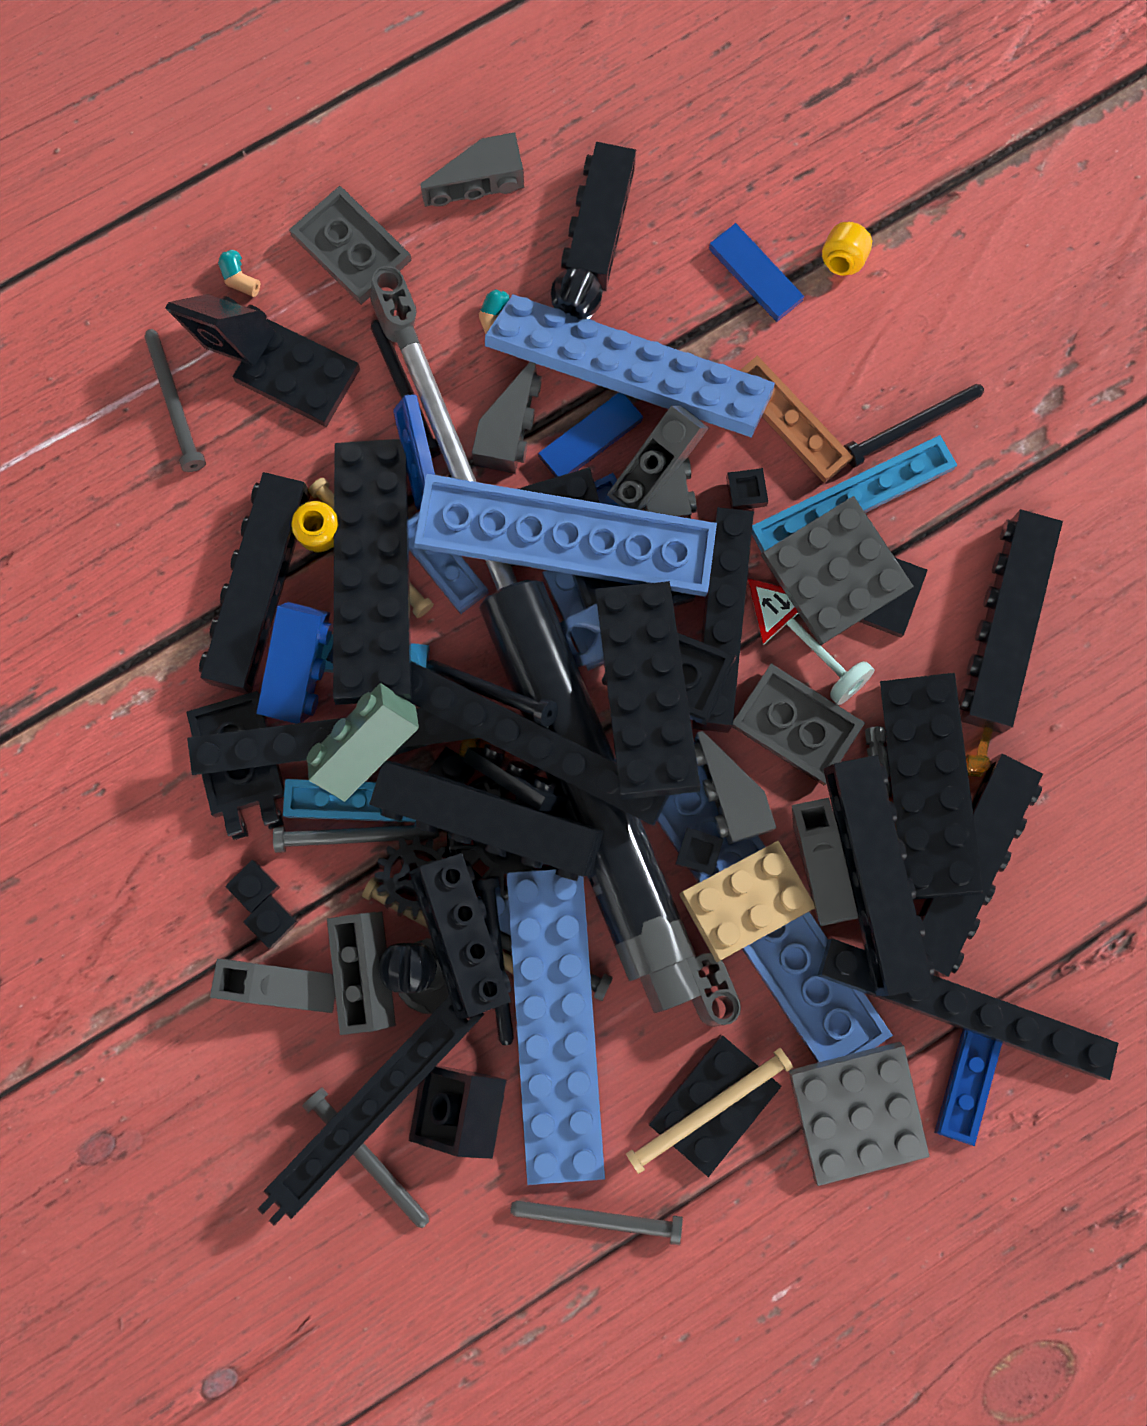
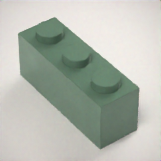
M381 683L371 693H365L358 701L356 708L346 718H341L334 725L331 734L322 743L315 744L308 753L309 781L345 802L419 728L416 706L406 699L395 695L391 689Z

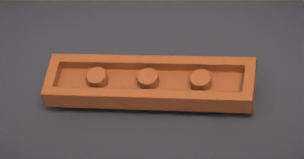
M758 355L739 370L775 382L773 393L762 417L824 484L851 462L853 456Z

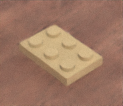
M779 841L679 894L716 963L815 909L814 902Z

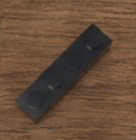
M596 141L593 155L587 154L585 159L583 176L588 177L586 185H579L576 206L580 207L578 217L572 216L568 237L573 239L571 247L564 248L561 268L566 270L569 268L586 269L598 278L602 290L607 291L634 176L637 149Z

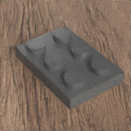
M341 186L336 188L289 229L291 236L361 305L370 298L372 276L377 268L391 266L400 271L412 261L410 253Z
M770 664L734 719L732 727L824 786L827 783L823 769L834 763L841 762L865 722L778 667Z

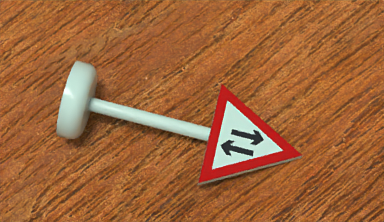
M748 578L763 645L787 624L840 677L830 692V697L837 705H841L850 699L871 678L875 669L869 663L864 661L857 663L846 671L793 619L798 614V611L781 586Z

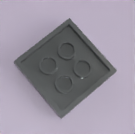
M854 496L761 554L820 645H823L914 587Z
M901 1042L789 1070L812 1173L817 1186L930 1157L905 1047Z

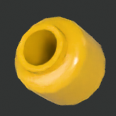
M841 222L835 225L822 248L824 264L831 272L841 276L853 275L859 272L864 266L872 248L870 233L863 226L854 222Z
M318 501L306 502L301 505L293 514L291 522L292 532L298 542L307 550L313 552H323L334 547V534L339 524L338 516L333 508L326 503Z

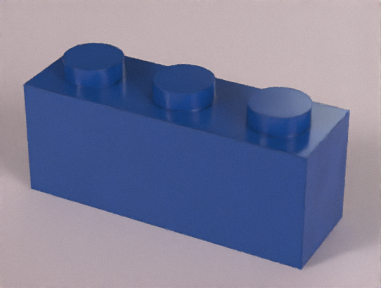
M290 602L277 606L256 714L295 724L302 723L315 714L319 699L318 695L314 694L316 682L322 679L326 660L321 658L323 647L329 644L333 631V624L329 623L331 612Z

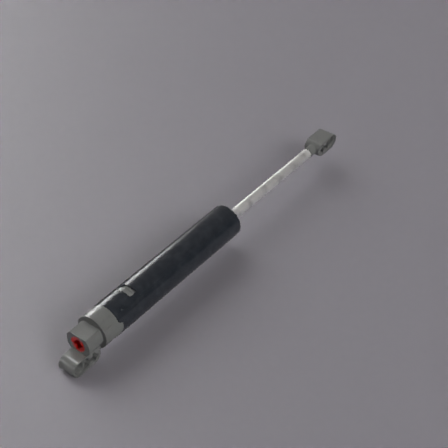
M382 266L377 268L372 276L370 299L382 331L389 340L398 343L451 477L476 482L415 332L414 326L417 312L404 277L395 267ZM387 287L391 288L393 291H384L381 288ZM485 560L497 592L487 596L479 608L512 691L538 702L545 698L556 702L558 705L557 717L552 725L545 728L616 763L615 756L544 583L537 580L517 582L510 564ZM521 711L523 717L535 722L534 716ZM545 771L547 778L557 784L556 789L569 797L564 811H561L563 817L605 830L592 874L588 875L587 878L595 893L596 901L628 981L640 978L654 1013L668 1010L692 1000L699 1018L708 1026L727 1025L737 1020L740 1015L741 1005L725 964L722 960L716 963L711 953L696 956L641 820ZM703 967H708L710 973L700 978L698 971ZM717 986L718 991L707 994L704 991L705 989ZM715 998L720 999L725 1005V1014L721 1019L716 1017L712 1011V1003Z

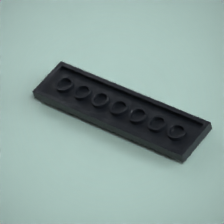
M400 439L335 443L334 512L338 516L339 525L334 534L333 700L335 705L357 704L365 693H371L380 683L391 689L395 695L406 700H412L406 451H404Z

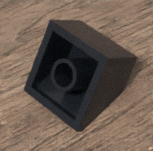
M205 294L171 301L165 307L205 349L252 366L256 365L276 332L266 321L267 315L262 310L250 304L247 307L241 306L227 296L220 299Z
M437 1065L419 1084L409 1141L456 1157L493 1159L506 1079Z

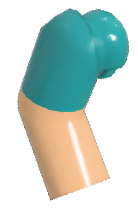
M236 250L223 252L219 257L218 265L225 284L228 287L255 297L260 290V281L242 273L240 267L242 263L239 261L242 257Z
M492 290L485 297L479 312V319L485 334L510 299L505 291Z

